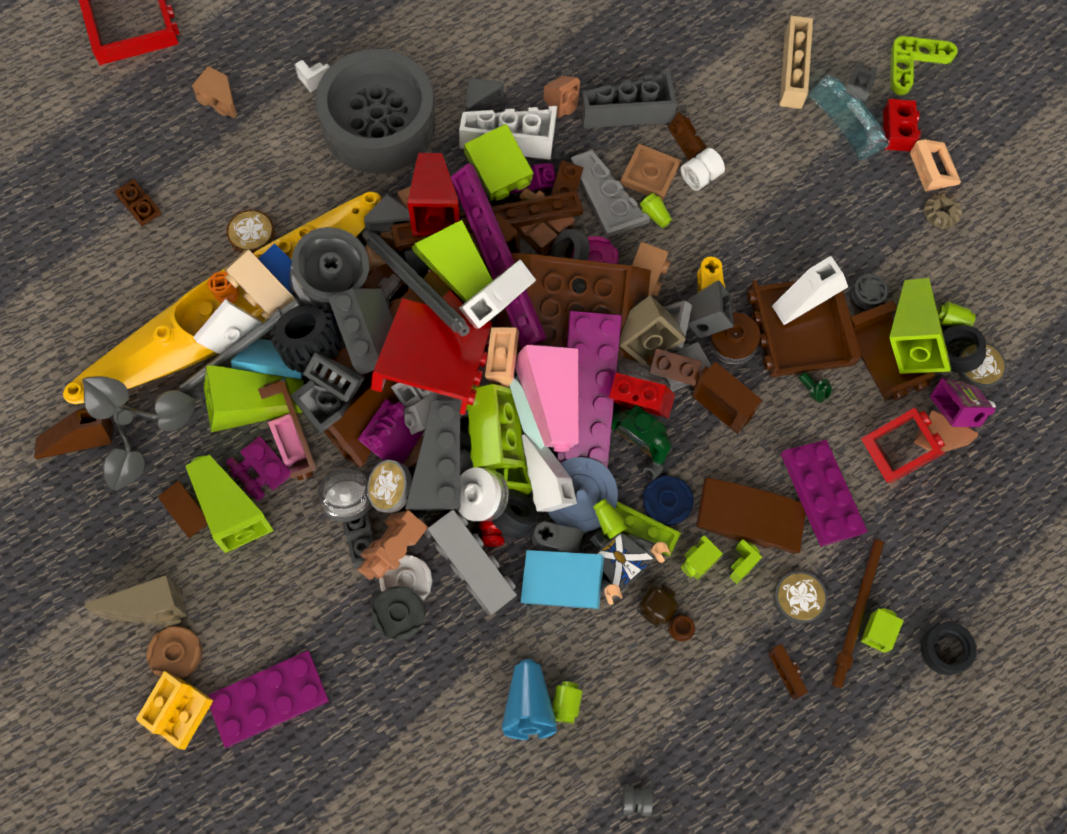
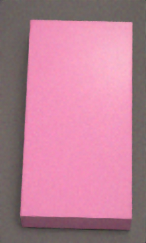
M290 413L269 421L268 424L285 466L288 468L306 461L307 458Z

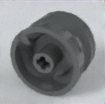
M319 228L304 235L295 246L292 255L289 285L293 297L297 298L303 307L307 304H312L313 306L321 305L332 316H335L328 297L352 288L363 289L369 272V258L365 247L354 235L338 228Z

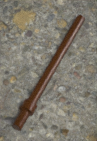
M875 539L873 542L841 653L837 655L835 662L837 668L832 682V686L836 688H843L847 671L852 667L854 660L852 653L884 546L882 540Z

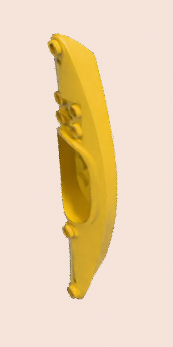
M377 192L364 193L280 237L253 254L258 259L275 243L292 260L295 246L299 240L312 230L325 227L342 229L357 237L365 228L364 217L382 198ZM209 278L187 292L177 302L154 317L78 375L64 388V399L71 404L84 403L83 378L102 376L113 378L122 382L127 389L180 371L218 354L197 343L193 338L221 305L208 288ZM238 286L240 294L237 301L233 304L265 322L266 320L261 315L263 310L258 304L253 307L243 297L246 292Z

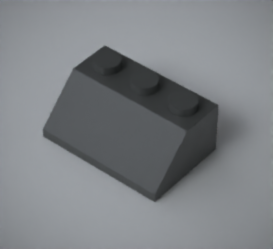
M352 288L328 297L353 367L360 375L373 371L393 323V318L382 289Z

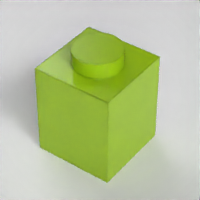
M877 609L871 613L860 642L886 653L893 649L904 620L896 617L897 614L889 609Z

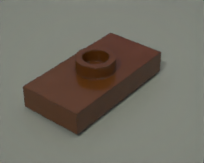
M782 643L769 650L768 655L792 699L796 700L809 693L799 676L801 675L799 666L794 660L791 661Z

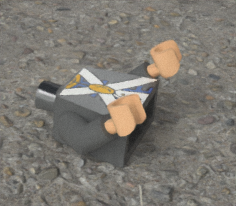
M600 530L590 539L599 550L596 554L604 556L601 593L606 596L607 602L610 605L613 604L612 596L617 595L620 599L623 598L621 591L652 564L654 560L652 556H655L657 561L662 563L665 560L661 553H671L664 542L654 543L631 534L624 535L619 533L610 540Z

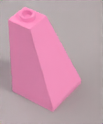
M526 345L516 355L515 369L545 447H554V451H569L570 448L578 444V349Z

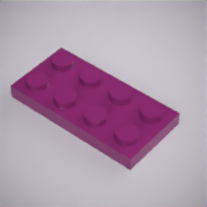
M827 439L787 449L780 454L820 547L854 538L868 532Z
M309 651L207 695L214 700L210 709L225 748L329 702Z

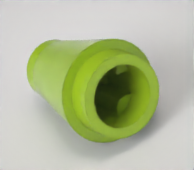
M655 193L650 194L640 203L641 211L646 213L662 229L672 222L673 219L670 217L661 197L656 196Z
M606 499L593 506L604 535L607 534L611 539L627 529L624 523L626 520Z

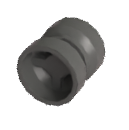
M624 786L622 815L640 813L641 816L651 817L653 789L643 787L641 790H636L633 786Z

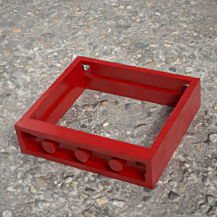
M79 0L91 48L98 64L103 65L178 45L176 36L180 35L176 21L172 22L171 18H175L171 4H166V1L169 0H158L166 29L103 45L91 0Z

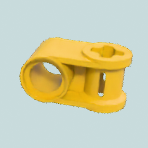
M706 257L702 261L701 267L697 271V293L718 280L725 287L722 263L716 257Z

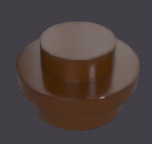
M677 615L671 619L668 631L674 640L685 642L694 635L695 625L688 616Z

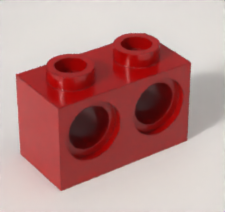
M888 100L883 109L884 150L911 152L915 143L920 141L921 131L917 127L920 112L916 108V101Z

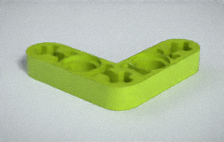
M907 36L898 37L891 48V90L897 95L907 94L914 82V60L942 64L951 63L958 52L956 45L949 41ZM925 47L929 50V53L924 54L919 48ZM897 63H904L907 69H900ZM901 77H904V78H903V85H904V87L901 86V83L899 82L900 79H901Z

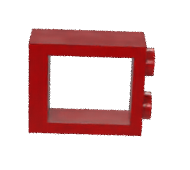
M616 373L609 398L620 406L631 409L637 405L649 414L669 419L675 393L664 384Z
M913 408L861 438L887 483H893L945 454L942 447L946 446L938 432L933 434L929 425L932 422L925 411L920 412L917 408ZM914 418L932 450L895 470L877 439Z

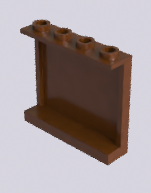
M753 280L750 289L747 290V301L753 306L752 319L760 330L758 345L764 350L763 365L765 370H769L770 378L856 365L861 358V353L843 291L783 325L772 305L796 281L758 286L757 280Z

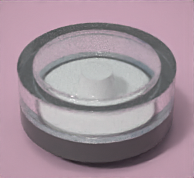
M353 469L338 470L326 476L318 488V496L324 514L338 522L354 521L364 516L372 506L368 498V478L360 471Z

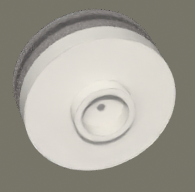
M475 467L466 470L460 476V510L458 511L464 518L471 521H492L504 512L508 503L509 491L507 482L501 473L494 469Z

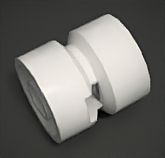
M712 148L705 149L696 158H692L681 166V174L684 181L695 191L700 190L709 184V180L716 179L725 171L722 158Z

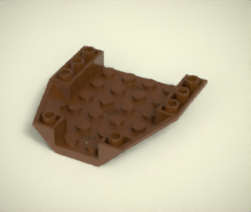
M511 253L514 262L516 263L521 260L536 279L526 291L547 338L536 346L566 348L569 311L622 315L621 336L630 310L648 297L651 274L649 269L536 254ZM576 278L582 279L585 283V289L582 293H576L572 289V283ZM505 308L496 315L495 328H513ZM519 341L517 346V354L522 350ZM620 346L616 373L629 376L636 359Z

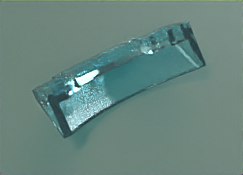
M827 75L808 95L843 131L853 146L857 158L862 161L885 149L890 143L884 136L886 134L870 110L860 99H855L848 93H845L846 87L838 78Z

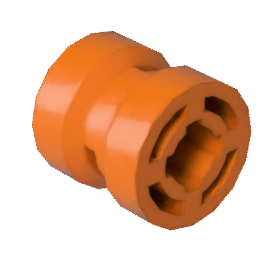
M226 272L214 273L208 280V288L220 304L225 299L234 303L240 294L239 288H235L225 278L228 275Z

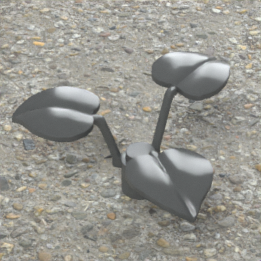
M102 376L83 378L84 405L87 412L96 419H112L125 445V450L114 448L105 457L103 475L108 487L112 490H118L131 484L142 475L145 467L142 454L138 451H130L131 446L122 426L129 424L133 419V415L137 414L157 419V426L162 431L178 430L187 423L194 412L195 399L178 390L166 391L155 401L154 410L156 414H151L130 408L125 404L129 398L127 387L119 380Z

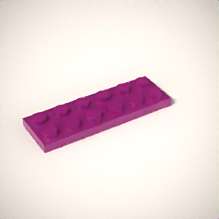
M569 311L566 348L578 349V444L570 448L569 451H557L556 458L560 463L571 458L585 457L596 460L608 468L614 403L609 398L617 371L622 315Z

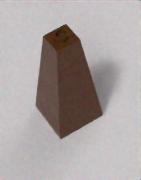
M371 375L360 385L343 417L323 431L343 457L360 468L367 461L371 450L361 443L358 438L385 399L394 405L396 402H399V398L391 388L397 383L395 381L386 379L382 392L371 390Z

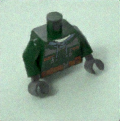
M637 405L631 409L624 406L617 407L612 414L611 435L615 429L617 433L652 457L653 461L643 469V474L645 475L650 470L653 473L652 480H654L663 472L662 464H664L671 449V441L667 436L666 427Z

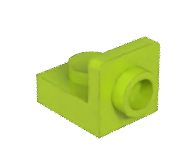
M743 539L735 548L742 556L731 566L734 571L730 578L736 584L762 558L758 548L751 542L747 543Z

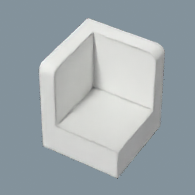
M303 60L295 64L298 78L310 92L317 89L322 76L330 68L328 64L322 65L321 63H317L309 68Z

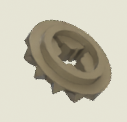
M945 193L939 196L935 194L927 200L924 206V214L927 220L939 228H950L956 225L963 212L960 210V203L954 201V196L949 198ZM941 206L943 209L950 208L947 213L938 211Z

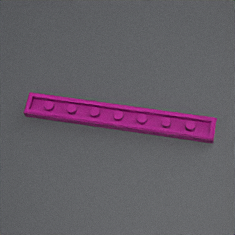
M467 163L450 178L492 279L495 280L514 265L515 262L476 170L472 164ZM524 290L505 307L512 327L519 330L518 341L522 349L526 345L536 346L547 339L529 295Z

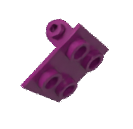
M387 399L382 403L358 440L383 461L392 460L403 464L424 431L411 435L404 421L405 406L399 402H396L394 405Z

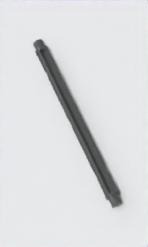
M371 230L363 232L366 244L455 333H458L460 336H466L469 333L470 328L466 325V321L422 277L418 276L377 233Z

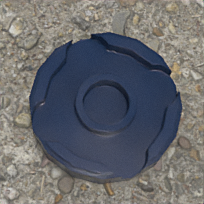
M666 475L655 478L647 485L643 494V507L648 517L666 526L682 523L690 515L693 508L694 496L692 491L679 478L676 479Z

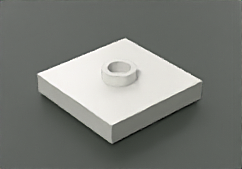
M225 299L193 338L197 343L218 354H222L263 322Z

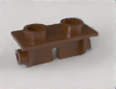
M678 112L668 126V129L689 161L707 149V146L703 143L700 136H695L697 132L691 124V120Z
M562 160L551 195L577 191L584 167Z
M655 348L654 355L647 357L646 364L650 365L648 373L695 386L702 361Z

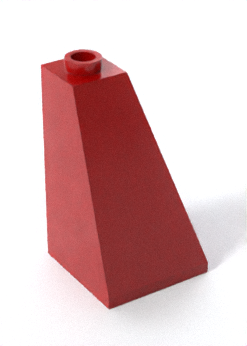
M418 153L407 202L412 236H431L460 221L459 201L442 153Z

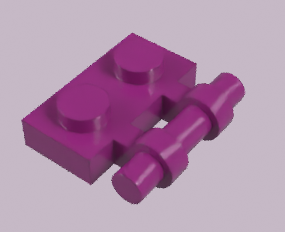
M260 436L240 451L241 455L245 458L243 462L238 463L234 457L226 461V465L230 468V474L235 479L238 478L244 485L246 493L252 495L257 501L265 496V493L260 489L265 484L273 491L290 478V470ZM253 468L259 477L252 479L247 473L249 469Z

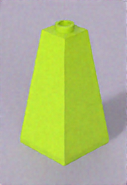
M462 220L412 246L414 253L464 303L493 281Z
M929 278L904 281L889 337L900 374L951 371Z
M213 365L206 366L203 388L211 433L276 419L289 414L290 412L283 393L261 399L258 391L261 385L284 377ZM286 377L292 394L304 386L303 380ZM296 404L297 409H298V412H299V413H303V412L301 411V409L298 407V405Z
M210 455L196 457L190 464L185 465L212 537L225 553L274 531L262 511Z

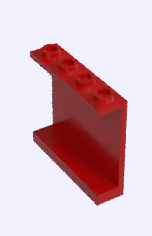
M402 298L373 370L371 390L382 392L386 379L461 399L460 414L465 415L467 406H473L477 390L473 389L474 385L479 386L483 371L479 370L480 366L485 367L487 363L488 352L485 350L486 348L489 349L492 322H487L480 328L475 329L465 315L459 314L470 328L466 336H460L428 305Z

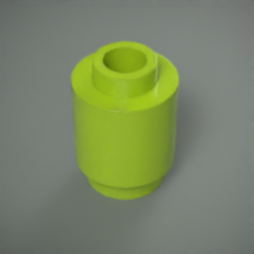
M951 302L940 305L937 310L940 324L948 328L956 325L973 326L976 314L972 313L968 308Z
M563 681L562 686H556L552 705L556 721L574 724L575 717L577 718L579 715L583 693L582 690L578 689V684Z

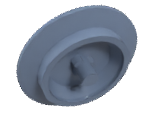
M576 457L561 462L560 464L572 478L577 504L555 511H547L548 514L558 525L578 528L583 532L600 527L593 506L606 499L614 509L616 508L618 489L613 475L603 464L590 458Z

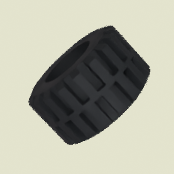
M307 304L305 307L299 306L295 310L288 311L285 316H281L278 319L279 322L275 323L274 330L271 332L272 344L285 365L292 371L296 369L300 373L305 371L315 352L332 359L337 357L339 354L338 350L343 345L341 343L343 337L332 315L325 307L322 308L321 305L313 306L312 304ZM319 364L318 370L323 368V364Z

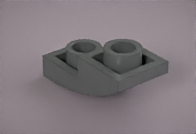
M368 512L359 519L343 522L354 568L361 566L365 560L361 553L364 549H368L370 544L375 541Z

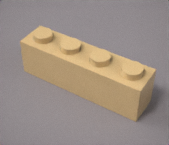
M790 17L784 39L779 106L802 109L807 97L813 18Z
M249 249L243 251L224 269L228 273L225 278L235 288L240 286L246 292L243 297L253 307L258 304L263 310L261 315L265 320L271 317L270 314L275 310L284 308L295 299Z

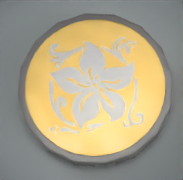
M385 460L373 469L369 476L367 491L370 503L377 511L394 513L406 505L408 500L406 498L412 485V476L408 467L397 461Z

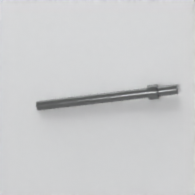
M296 298L284 308L275 310L270 314L271 317L206 366H223L273 329L281 316H285L288 311L302 306L301 302ZM206 366L179 385L184 393L205 379Z

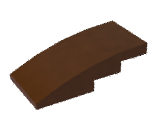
M705 478L696 527L738 542L743 539L765 548L775 547L792 554L800 553L806 512L799 501L732 482Z

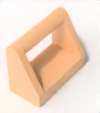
M920 140L915 143L910 155L925 192L961 183L945 143L931 140ZM931 153H939L947 175L939 174Z
M491 327L485 377L491 384L508 388L513 381L519 330L517 328Z

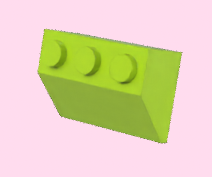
M496 384L473 388L477 390L473 406H467L469 415L468 433L471 437L472 447L470 457L473 462V468L502 469L527 467L521 436L523 435V428L511 389Z

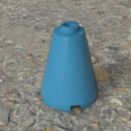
M522 660L514 667L502 721V732L504 731L506 737L520 740H529L528 735L538 734V739L552 736L557 731V723L542 668L534 660Z

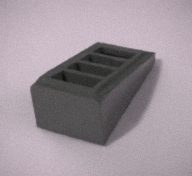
M318 352L314 353L303 375L345 402L350 401L355 396L364 380V377ZM321 363L324 366L321 369L320 373L317 374L315 373V371ZM331 369L332 373L329 379L325 378L328 370ZM340 375L342 378L339 383H334L337 376ZM347 381L351 382L348 389L344 388Z

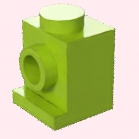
M705 535L697 543L699 548L694 545L684 555L687 559L681 565L682 571L688 577L692 578L694 576L697 580L723 555Z

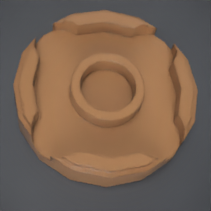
M170 626L153 636L147 647L146 658L155 675L161 677L164 671H168L183 679L197 669L202 659L203 649L200 639L193 631L183 626Z

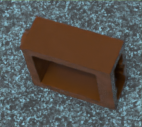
M716 361L710 368L705 366L699 372L696 384L693 386L695 390L692 397L736 434L753 418L763 401Z

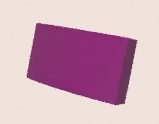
M539 164L530 167L533 171V177L530 185L526 187L533 192L554 187L556 177L553 164ZM516 188L510 191V193L519 194L523 192L526 188L521 190H518Z

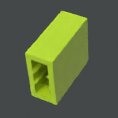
M507 124L464 144V154L469 163L474 166L490 201L493 199L501 200L507 197L510 191L516 188L521 190L530 185L533 171Z

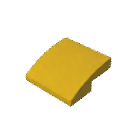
M164 671L136 720L153 734H160L178 749L185 750L214 700L186 681L168 671Z

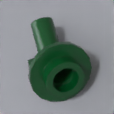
M806 372L798 377L809 390L810 397L817 402L822 403L830 397L832 387L828 379H822L815 383Z

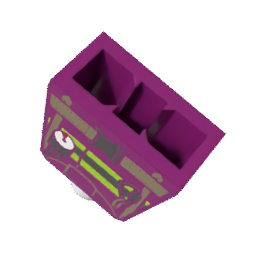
M941 378L930 395L931 400L952 427H980L988 415H992L996 409L995 403L987 400L976 386L947 378Z

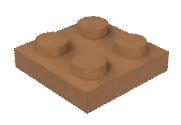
M638 144L620 183L625 187L648 196L655 193L663 201L681 160Z

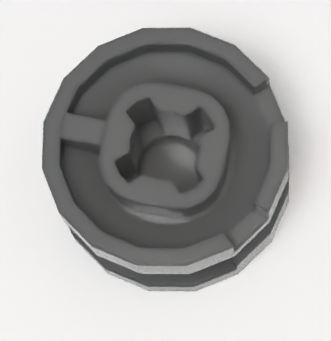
M865 274L852 287L850 300L852 299L854 306L859 310H870L882 305L888 294V286L880 276Z

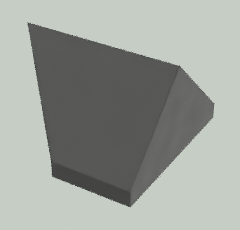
M312 380L290 395L310 423L320 433L341 419L352 401L351 399L345 402Z

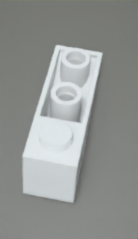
M831 256L808 269L772 305L783 325L848 288L844 274Z
M519 260L460 306L459 309L472 326L478 329L510 304L536 279L523 262Z
M526 434L521 435L536 510L555 511L577 504L572 478L550 449L547 447L540 450Z

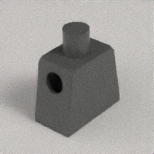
M719 280L687 300L688 303L692 304L687 330L692 329L698 337L703 338L734 326L732 295Z

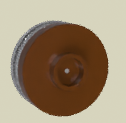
M733 313L734 326L711 334L709 346L714 356L720 361L728 364H742L749 361L755 355L760 341V330L756 322L749 316Z

